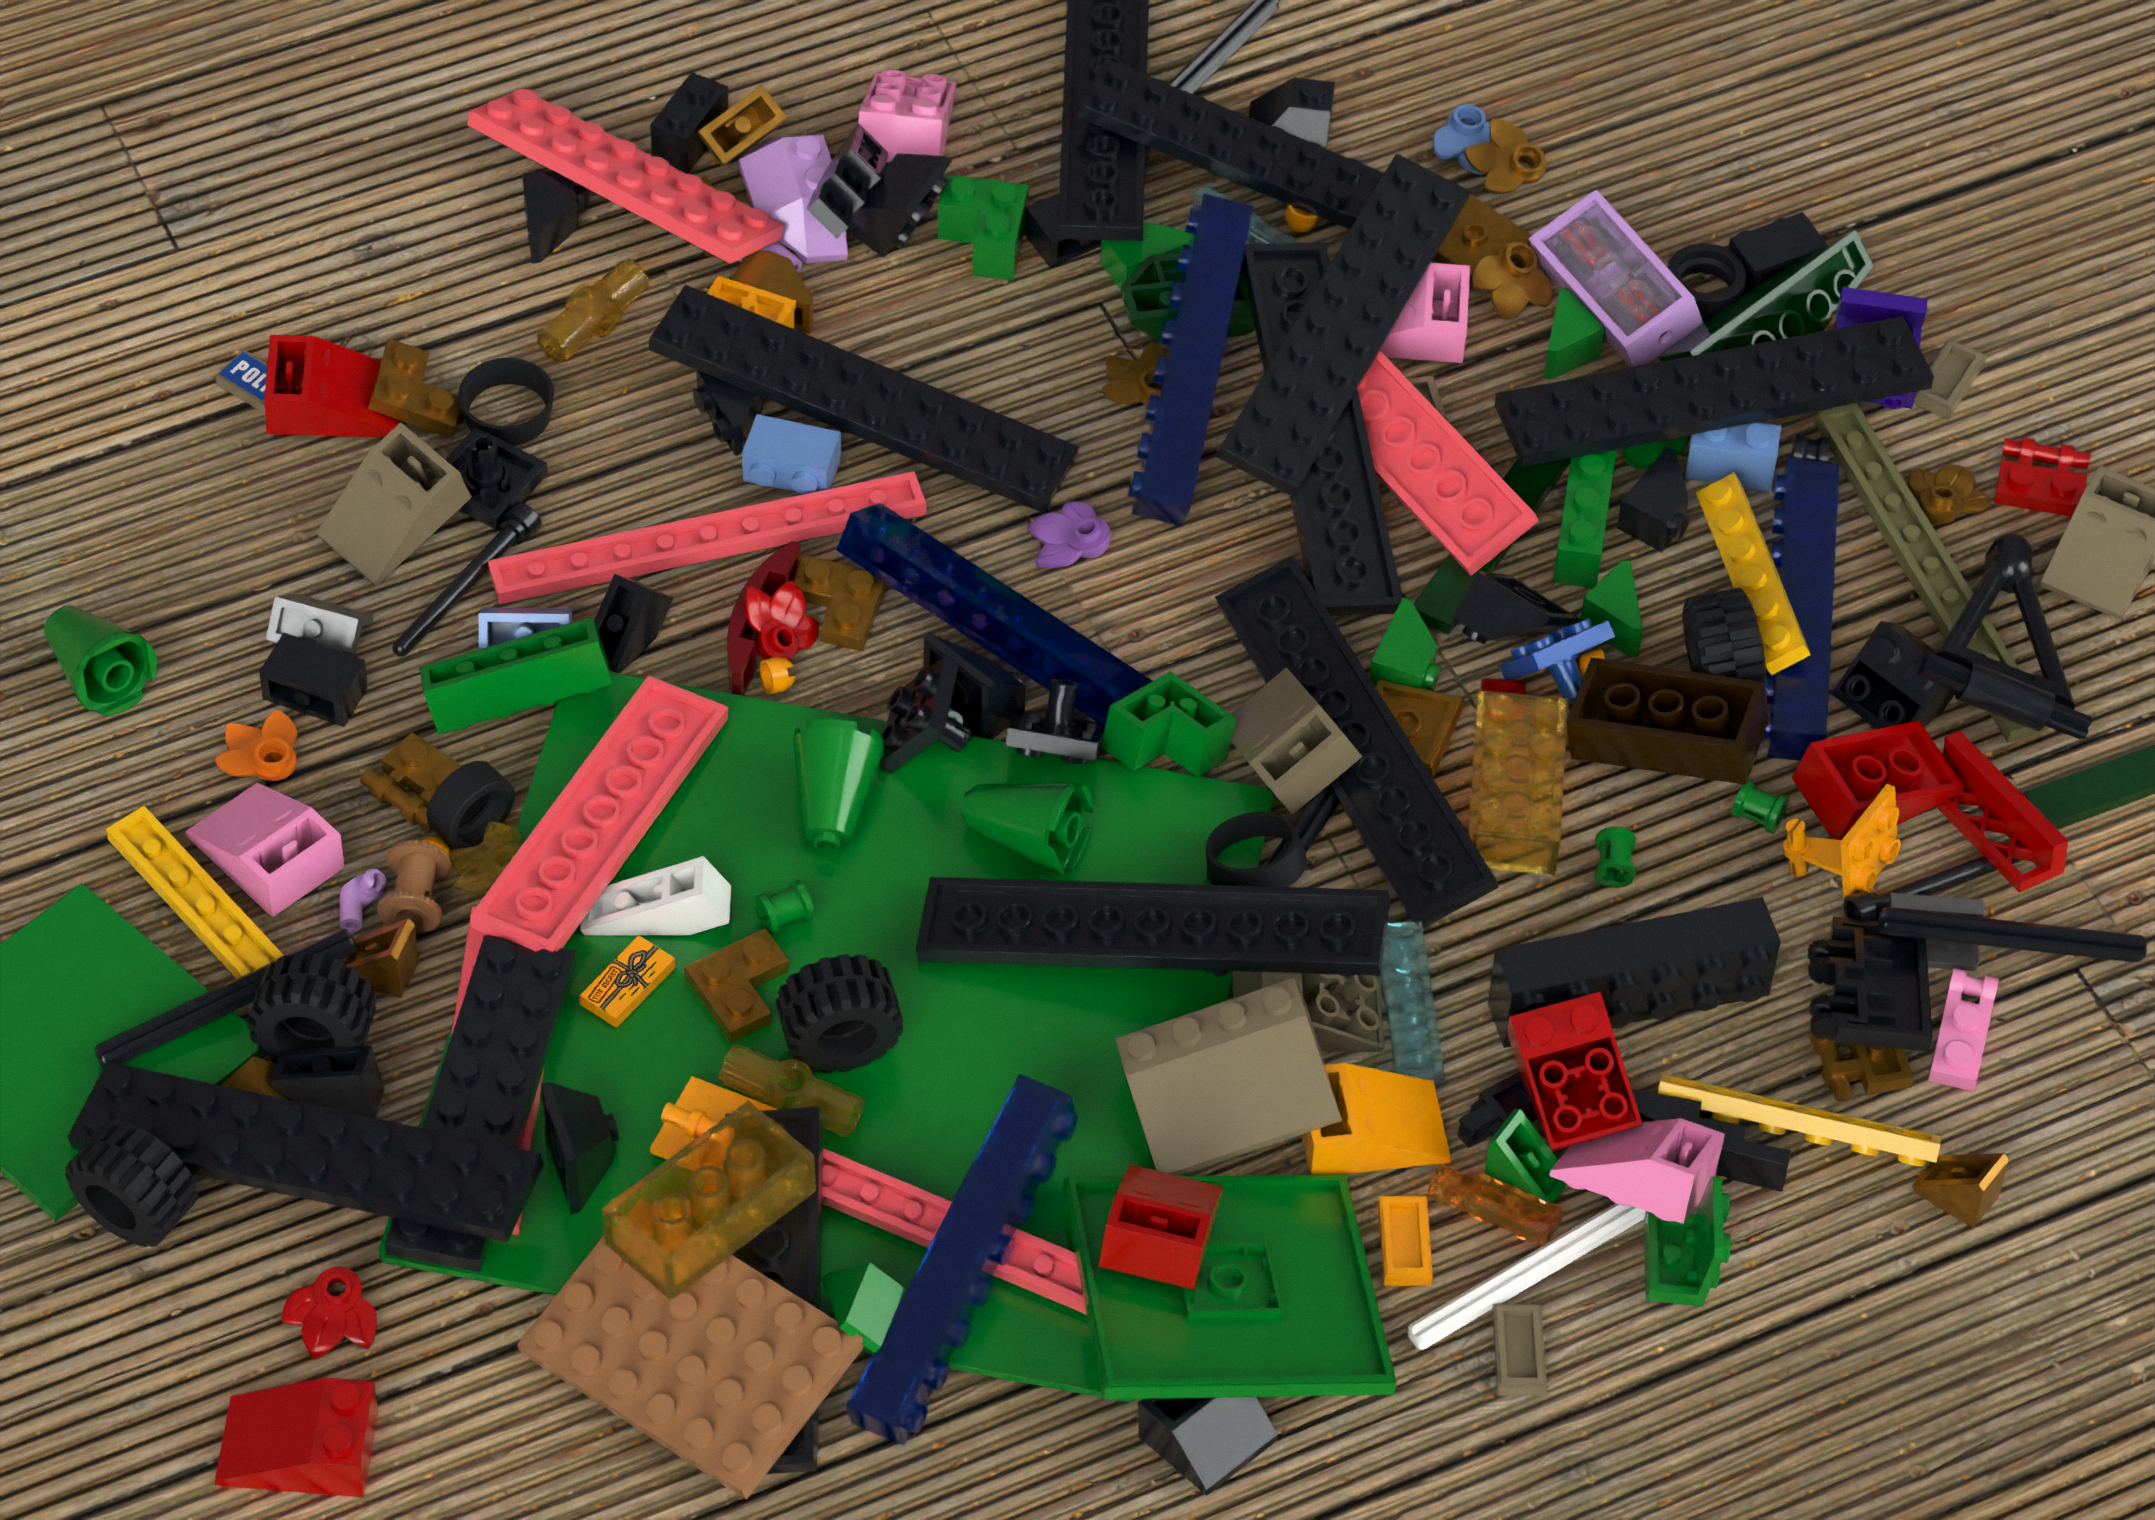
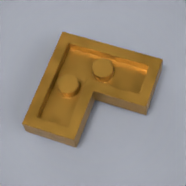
M389 338L384 348L368 409L450 438L460 410L458 395L422 382L430 352Z
M803 555L793 582L801 589L805 596V602L829 607L820 628V642L863 651L888 586V574Z
M766 928L684 966V977L730 1043H733L772 1024V1013L754 988L788 972L789 960Z

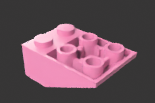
M884 70L881 74L875 73L859 110L858 124L889 153L886 162H891L897 153L943 156L957 82L947 81L946 77L936 74L915 78L906 77V73L899 70Z
M1431 263L1380 350L1386 357L1463 363L1467 334L1470 266Z
M259 783L254 784L185 831L186 837L272 918L345 868L341 834L312 807Z
M1682 1118L1642 1122L1643 1125L1637 1128L1569 1146L1550 1171V1177L1564 1181L1572 1188L1587 1189L1609 1197L1614 1203L1631 1205L1651 1212L1661 1220L1676 1221L1684 1224L1700 1202L1710 1177L1716 1175L1725 1134Z

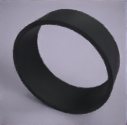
M498 358L486 361L467 373L460 384L458 397L466 425L470 431L478 427L515 446L533 440L547 427L551 417L554 387L547 373L534 363L518 358ZM504 384L520 385L533 390L542 398L546 406L535 418L514 426L491 425L480 421L469 412L473 400L480 393L491 387Z
M1250 812L1226 820L1210 834L1206 843L1207 877L1211 885L1290 887L1304 872L1307 857L1296 828L1291 821L1275 813ZM1273 836L1291 842L1288 850L1277 860L1256 868H1231L1216 860L1219 854L1232 844L1252 837Z

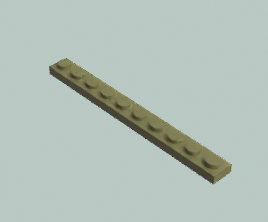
M1848 404L1817 412L1815 425L1823 437H1830L1832 453L1943 637L1946 639L1973 592L1858 404ZM1985 615L1966 648L2019 669L1989 618ZM1990 713L2007 743L2048 731L2047 726H2044L2038 732Z

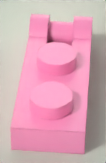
M1953 968L1928 1081L1974 1092L1999 979L1985 976V979L1982 980L1966 976L1967 971ZM1962 994L1979 997V1004L1962 1001Z

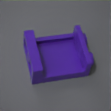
M1842 287L1836 307L1834 329L1903 316L1920 348L1922 325L1927 312L1928 299ZM1918 391L1864 402L1882 404L1890 409H1900L1903 407L1912 409Z

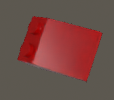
M1920 721L1811 742L1792 776V780L1831 839L1842 840L1886 784L1895 786L1896 807L1899 809L1897 825L1961 794L1965 788Z
M325 1377L232 1395L230 1397L215 1476V1486L364 1498L378 1417L375 1382Z

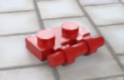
M2022 437V441L2005 438L2002 455L2016 457L2018 462L2001 460L1994 503L2072 517L2086 489L2087 475L2070 472L2071 467L2088 470L2091 453L2076 451L2074 446L2061 444L2060 448L2036 444V439ZM2032 460L2056 464L2057 467L2052 469L2032 465Z

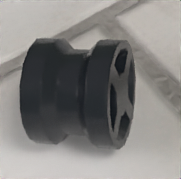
M1795 433L1790 461V476L1799 477L1803 473L1812 474L1815 479L1825 480L1830 437L1821 436L1817 440L1807 439L1804 434Z

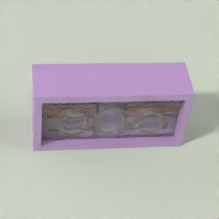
M1597 189L1529 238L1540 267L1559 288L1569 289L1605 327L1604 339L1630 368L1647 365L1703 324L1694 296Z

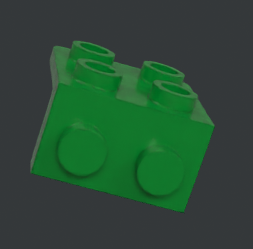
M1710 1177L1696 1213L1690 1214L1684 1224L1676 1221L1661 1220L1653 1213L1647 1211L1644 1218L1645 1289L1647 1301L1703 1307L1710 1288H1717L1720 1277V1264L1728 1262L1731 1251L1730 1234H1724L1723 1222L1727 1221L1729 1214L1730 1197L1728 1193H1722L1721 1177Z

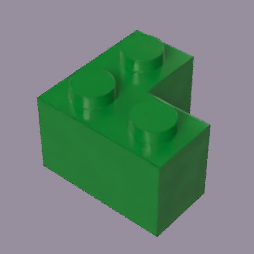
M945 174L949 181L944 189H942L938 203V239L973 244L972 275L1014 281L1025 233V207L1028 206L1029 185Z
M1170 671L1110 705L1101 747L1133 771L1160 755L1166 754L1193 775L1199 777L1227 760L1237 718Z

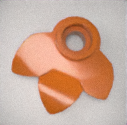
M278 709L274 710L267 717L262 729L232 722L228 723L225 732L228 751L218 755L214 761L228 775L236 777L257 775L259 778L268 781L282 780L291 775L297 765L296 753L293 749L298 736L296 726L285 713Z

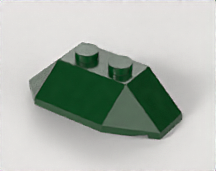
M1230 246L1149 256L1132 276L1121 285L1120 291L1130 325L1165 345L1242 336L1253 332L1255 325L1240 257L1241 250Z

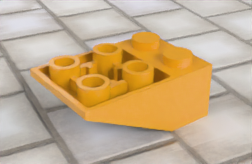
M1349 1063L1325 1065L1342 1121L1302 1134L1310 1175H1342L1451 1163V1155L1434 1081Z

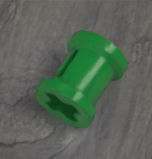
M1748 780L1746 785L1742 784L1737 794L1731 815L1736 818L1743 816L1766 826L1767 832L1774 834L1785 815L1789 796L1781 794L1777 797L1754 787V783Z
M1608 827L1600 830L1595 838V846L1600 852L1599 863L1595 869L1596 880L1604 886L1615 888L1631 884L1636 876V868L1631 863L1632 851L1636 847L1635 834L1623 827Z
M800 880L790 883L789 889L768 897L765 894L755 896L754 903L757 916L762 927L766 928L770 935L777 933L779 926L800 918L804 921L814 918V907L811 897Z

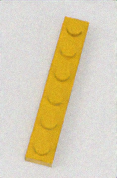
M1735 472L1697 491V497L1733 588L1740 587L1751 601L1760 630L1766 668L1771 676L1810 656L1811 653L1742 483Z
M145 806L106 828L107 837L111 844L236 979L284 956Z
M1662 1074L1657 1093L1700 1101V1109L1712 1112L1711 1118L1717 1121L1739 1124L1740 1119L1758 1122L1757 1128L1759 1130L1778 1135H1785L1786 1129L1805 1133V1140L1821 1145H1832L1833 1140L1851 1143L1850 1149L1852 1151L1870 1156H1878L1879 1150L1898 1154V1161L1914 1166H1925L1926 1161L1936 1163L1940 1149L1941 1136Z

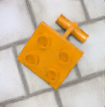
M1885 785L1842 840L1805 837L1804 821L1799 823V819L1789 820L1786 823L1787 839L1783 843L1784 855L1789 859V873L1793 875L1795 872L1796 877L1804 876L1808 872V862L1842 876L1843 901L1846 896L1863 890L1869 893L1875 885L1878 874L1886 864H1892L1895 861L1901 847V841L1898 839L1897 834L1899 809L1896 807L1895 786Z
M691 1076L676 1104L673 1105L668 1102L665 1105L661 1114V1121L664 1124L650 1146V1153L724 1181V1147L731 1131V1126L725 1125V1114L778 1109Z

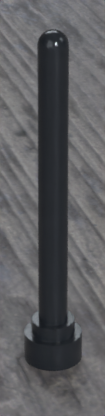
M516 502L503 515L502 530L393 643L392 650L395 655L399 657L406 656L484 575L488 570V560L500 558L514 542L529 540L542 526L541 519L530 506L523 502Z
M1982 856L1878 895L1875 892L1868 893L1863 890L1846 896L1843 902L1846 918L1878 921L1879 912L1883 908L1888 907L1891 893L1929 896L1994 872L1997 869L1986 857ZM2013 859L2012 864L2021 862L2023 860Z

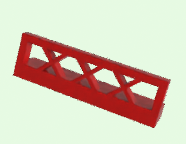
M1960 730L1946 736L1943 756L1965 788L1961 794L1936 807L2019 893L2064 873L2068 840ZM1959 803L1978 806L1984 812L1983 817L1963 814L1958 808ZM1991 831L2006 834L2011 839L2010 845L1991 842L1985 836V832ZM2012 860L2031 861L2037 868L2022 874L2012 864Z

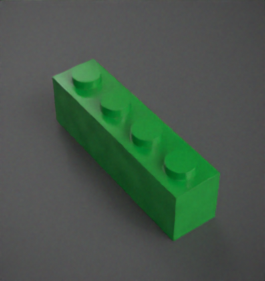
M1617 449L1571 458L1553 583L1593 588L1597 585Z
M593 617L419 667L423 693L438 735L449 731H461L470 725L490 719L506 718L514 712L535 706H547L559 699L580 693H592L601 687L612 684L607 657Z

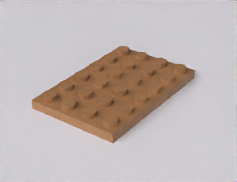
M638 1195L632 1199L517 1344L523 1355L746 1500L865 1346L862 1345V1336L857 1334L851 1337L839 1328L835 1319Z

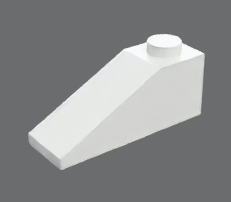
M704 856L608 885L582 920L580 931L584 935H692L728 924L730 919L731 885Z

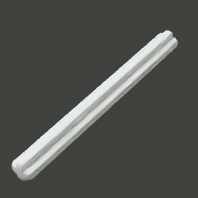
M1614 1203L1411 1323L1407 1333L1410 1341L1413 1342L1417 1349H1426L1492 1310L1493 1304H1502L1645 1218L1646 1211L1631 1205Z

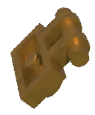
M411 732L381 760L382 770L387 774L380 775L372 769H367L361 776L360 783L370 789L371 796L382 804L389 802L401 810L402 817L414 825L420 823L427 829L433 830L427 824L426 816L430 799L438 786L462 765ZM405 787H408L410 790L415 792L416 795L411 796L403 789Z
M1812 1032L1810 1036L1811 1046L1814 1053L1821 1057L1824 1066L1822 1070L1823 1080L1826 1087L1832 1089L1836 1101H1847L1853 1096L1850 1085L1851 1081L1861 1080L1866 1095L1911 1088L1914 1076L1904 1049L1835 1043V1041H1828V1039H1817V1036H1813ZM1849 1046L1853 1059L1842 1061L1838 1048Z

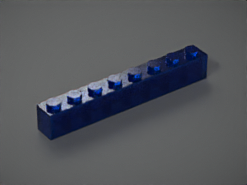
M1204 194L1198 209L1191 207L1189 210L1184 232L1191 234L1189 245H1182L1176 269L1183 271L1181 283L1174 282L1168 304L1169 307L1175 308L1173 320L1166 319L1160 344L1167 345L1165 358L1158 356L1152 382L1159 383L1157 396L1150 394L1144 414V420L1151 421L1148 434L1141 433L1136 451V458L1143 459L1141 471H1133L1127 496L1134 497L1131 514L1182 526L1190 510L1254 206Z
M1787 458L1784 475L1776 474L1773 500L1781 501V508H1774L1771 533L1779 534V541H1772L1770 555L1777 568L1811 655L1771 677H1766L1767 701L1770 704L1769 722L1763 739H1768L1767 757L1801 761L1811 742L1825 740L1827 736L1839 463Z
M882 503L850 513L837 548L838 552L1050 691V680L1054 678L1068 679L1079 683L1075 708L1103 727H1106L1110 705L1152 682L1151 679Z
M1022 1074L1018 1075L897 1307L881 1348L875 1354L873 1353L846 1405L852 1424L905 1446L911 1432L917 1434L920 1431L927 1417L928 1407L925 1405L932 1391H940L948 1377L950 1364L947 1362L955 1348L961 1349L966 1343L972 1326L969 1320L976 1306L983 1307L992 1291L993 1280H991V1277L997 1265H1005L1012 1253L1015 1242L1012 1236L1018 1224L1027 1223L1036 1203V1198L1033 1197L1041 1181L1046 1183L1052 1176L1057 1162L1055 1153L1061 1141L1068 1142L1075 1131L1078 1116L1075 1115L1072 1095Z

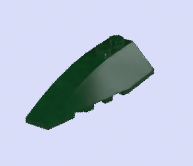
M1856 229L1849 230L1743 295L1658 356L1659 361H1669L1825 330L1833 320L1831 315L1836 310L1842 287L1857 288L1873 267Z

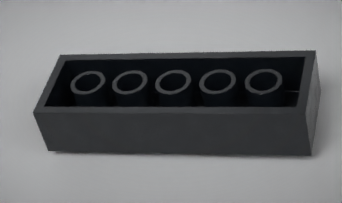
M1761 897L1495 949L1488 1006L1503 1047L1507 1048L1511 1047L1507 1034L1510 1016L1601 992L1613 1029L1648 1019L1662 1020L1674 1014L1694 1010L1708 1011L1719 1005L1739 1001L1753 1002L1770 994L1781 941L1765 901Z

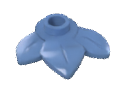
M1463 104L1456 107L1449 114L1446 126L1438 129L1435 133L1433 149L1439 159L1458 157L1460 165L1467 171L1483 175L1470 166L1464 151L1472 145L1490 142V123L1486 121L1485 113L1479 107L1471 104Z

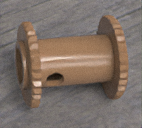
M420 840L403 841L390 848L386 857V863L394 871V874H398L395 892L381 898L377 907V913L386 925L389 926L402 920L410 919L415 924V931L418 934L431 931L441 923V907L435 903V900H431L435 880H440V878L447 876L451 869L450 857L443 849L432 843Z

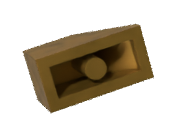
M760 85L699 130L697 134L721 166H724L773 132L787 117L764 86Z
M761 249L745 256L731 280L796 300L794 329L810 334L813 329V298L790 258Z

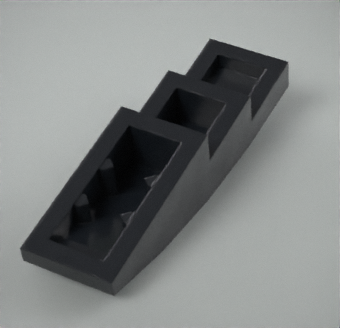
M860 124L852 130L834 156L807 206V210L836 238L849 228L852 215L865 203L869 189L881 179L889 154Z
M1632 1089L1642 1122L1682 1118L1725 1134L1716 1171L1717 1175L1734 1181L1780 1192L1783 1191L1791 1150L1745 1142L1746 1126L1699 1117L1700 1101Z

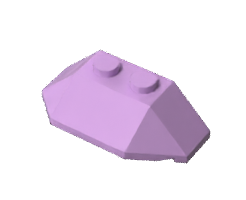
M800 135L768 138L739 159L738 166L751 207L765 211L770 218L784 224L782 237L778 242L797 252L796 256L806 264L847 260L846 230L836 238L807 210L814 190L832 161L824 136Z

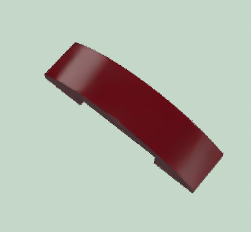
M791 541L768 557L751 575L736 600L727 634L728 681L731 694L744 696L756 671V641L751 640L755 630L748 624L744 611L746 590L749 586H755L769 596H772L782 584L793 581L801 561L800 543Z

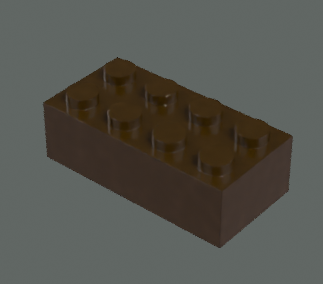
M1591 657L1566 722L1571 759L1746 785L1769 722L1766 682Z

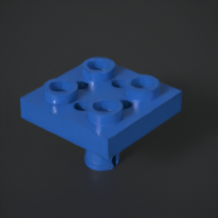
M1590 618L1556 630L1548 634L1547 637L1511 650L1513 659L1500 664L1499 667L1505 680H1512L1543 668L1545 670L1550 669L1563 699V704L1566 706L1574 703L1583 680L1575 658L1578 657L1577 653L1614 638L1615 635L1609 621L1592 625Z

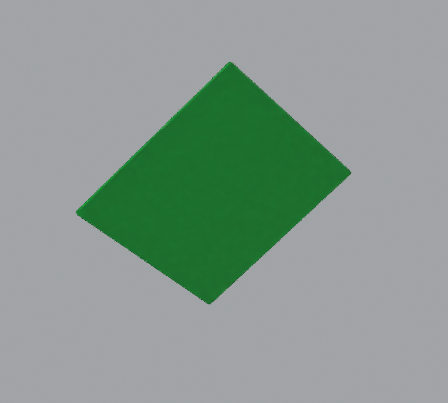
M610 672L611 685L601 687L592 693H580L558 700L503 870L646 678ZM669 683L728 706V720L608 885L704 856L731 885L730 919L728 924L692 935H639L673 956L676 968L618 1028H615L580 1005V994L638 935H584L580 931V923L562 948L576 951V965L544 1065L542 1084L552 1082L599 1097L604 1115L612 1113L618 1129L619 1141L612 1143L613 1163L579 1213L570 1214L545 1140L542 1096L540 1092L532 1152L541 1154L544 1166L524 1206L520 1235L511 1234L508 1243L491 1239L481 1272L386 1255L385 1241L393 1219L389 1217L379 1246L380 1260L397 1266L557 1295L636 1195L722 1248L724 1181L650 1153V1146L664 1124L661 1121V1114L665 1105L668 1102L673 1105L676 1104L691 1076L775 1107L778 1110L820 1106L823 1113L824 1149L1075 1253L1063 1194L1064 1178L1124 1177L1130 1164L1157 1171L1126 1079L1115 1038L1227 1001L1232 986L1233 973L1228 971L1224 976L1217 977L1214 973H1208L1206 970L921 962L917 958L916 945L930 877L1211 885L1207 877L1206 843L1210 834L1220 824L1232 817L1250 812L1271 813L1274 798L1273 792L1264 787L1201 776L1196 777L1195 775L1144 766L1133 771L1122 762L1096 758L1095 761L1088 760L1087 764L1078 765L1062 761L1060 759L1061 755L1043 752L1041 757L1024 756L1016 752V747L1005 746L1006 742L970 736L964 748L956 753L936 740L893 773L878 766L850 842L840 847L837 851L824 852L815 849L812 845L813 843L807 841L804 837L793 747L795 729L799 727L801 731H804L808 721L833 718L857 722V731L870 735V728L876 730L881 735L887 725V721ZM1077 783L1085 785L1092 795L1093 813L1085 811L1084 826L1092 828L1087 847L1078 865L1073 870L1063 869L1065 874L1054 873L969 829L960 813L961 802L965 793L971 791L977 784ZM1265 836L1252 837L1236 842L1222 851L1216 860L1225 866L1237 869L1259 867ZM800 880L811 897L814 907V918L808 921L800 918L779 926L778 932L771 934V937L789 960V971L754 988L771 1011L772 1024L730 1043L685 979L684 966L764 929L756 913L755 896L765 894L768 897L789 889L790 883ZM848 954L849 957L863 955L867 956L868 960H878L881 962L882 967H886L890 973L904 1021L902 1023L903 1033L897 1037V1044L893 1048L887 1049V1054L880 1059H874L870 1061V1064L863 1067L851 1068L850 1071L841 1072V1070H837L832 1073H822L821 1069L811 1071L805 1069L804 1065H798L794 1062L787 1048L776 1007L777 992L782 985L787 984L786 979L791 974L800 972L801 967L807 964H814L818 962V959L825 957L834 958L838 955ZM453 1023L428 1096V1100L419 1124V1128L423 1127V1123L451 1040ZM822 1204L821 1280L827 1273L870 1262L905 1288L881 1348L874 1354L864 1347L861 1351L862 1353L1103 1398L1086 1314ZM821 1281L820 1311L836 1320ZM1113 1399V1400H1118V1401H1123V1402H1133V1401H1135L1136 1399Z

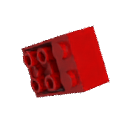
M270 335L264 398L267 434L384 438L399 424V420L368 409L381 360L316 336Z
M1601 992L1509 1017L1507 1034L1515 1060L1551 1151L1643 1125Z
M1130 1164L1118 1187L1108 1217L1099 1267L1194 1290L1223 1187Z

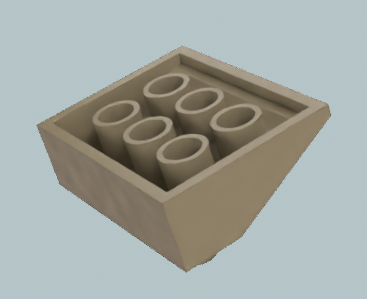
M1295 977L1115 1038L1126 1079L1157 1171L1181 1176L1342 1121L1308 1007Z

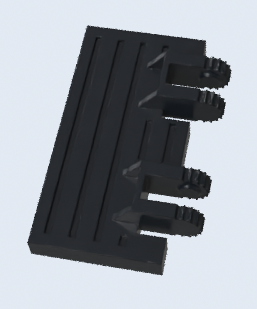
M1833 917L1830 931L1831 939L1827 941L1817 939V941L1809 944V948H1807L1808 959H1810L1808 972L1811 980H1814L1815 983L1833 985V995L1820 994L1818 997L1815 996V999H1811L1810 1015H1812V1021H1810L1813 1036H1817V1039L1835 1041V1043L1930 1052L1933 1034L1926 939L1881 934L1878 931V921Z

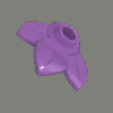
M1079 501L1066 502L1062 507L1061 514L1053 512L1042 514L1035 518L1027 527L1033 537L1045 544L1035 561L1036 566L1042 568L1069 566L1080 556L1083 558L1098 557L1108 549L1111 538L1108 523L1101 518H1097L1094 509L1090 505Z

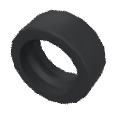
M1707 243L1688 245L1676 251L1668 262V269L1694 296L1703 323L1741 298L1744 294L1747 272L1743 262L1732 251L1724 247ZM1689 274H1712L1721 278L1729 288L1718 293H1701L1688 288L1680 279Z
M473 761L464 764L452 772L438 786L431 797L426 811L427 824L454 849L467 850L478 846L491 837L509 815L515 800L514 787L487 761Z

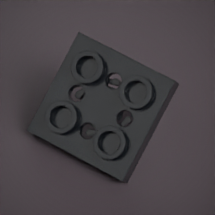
M475 427L445 459L460 472L469 494H479L476 497H471L459 511L495 530L501 526L503 515L514 503L523 502L548 475L546 462L478 427ZM503 489L507 490V492H500L499 490Z
M944 655L930 667H923L915 679L904 687L899 686L894 690L887 703V709L890 711L887 725L881 733L884 739V753L879 764L880 767L893 773L936 740L956 753L964 748L969 740L971 728L948 716L959 663Z
M1054 678L1050 680L1051 687L1046 713L1018 709L1008 727L1005 746L1016 747L1018 754L1030 757H1041L1043 752L1061 755L1060 759L1064 762L1083 765L1087 764L1088 760H1096L1101 750L1106 724L1073 718L1079 683L1068 679Z

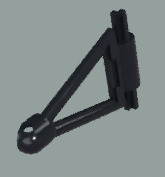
M2003 534L1993 542L1985 555V575L1936 655L1931 653L1924 654L1921 666L1917 671V676L1955 690V699L2038 732L2044 726H2047L2072 737L2085 739L2088 734V728L2092 723V717L2074 710L2075 702L2031 578V546L2024 537L2018 534ZM2000 590L2015 593L2043 677L2029 674L1966 648Z

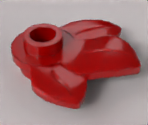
M793 581L782 584L772 596H769L755 586H749L746 590L744 600L745 616L748 624L757 632L755 638L756 650L763 659L783 657L791 660L796 655L797 650L810 648L817 639L819 623L814 618L805 615V596Z
M345 1267L329 1268L317 1277L314 1285L297 1289L286 1300L282 1311L281 1321L283 1323L295 1326L302 1325L303 1342L307 1351L315 1360L330 1352L342 1341L344 1336L355 1345L369 1349L377 1332L376 1311L362 1297L363 1288L359 1277L352 1270ZM335 1283L346 1285L345 1292L340 1296H331L329 1294V1288Z

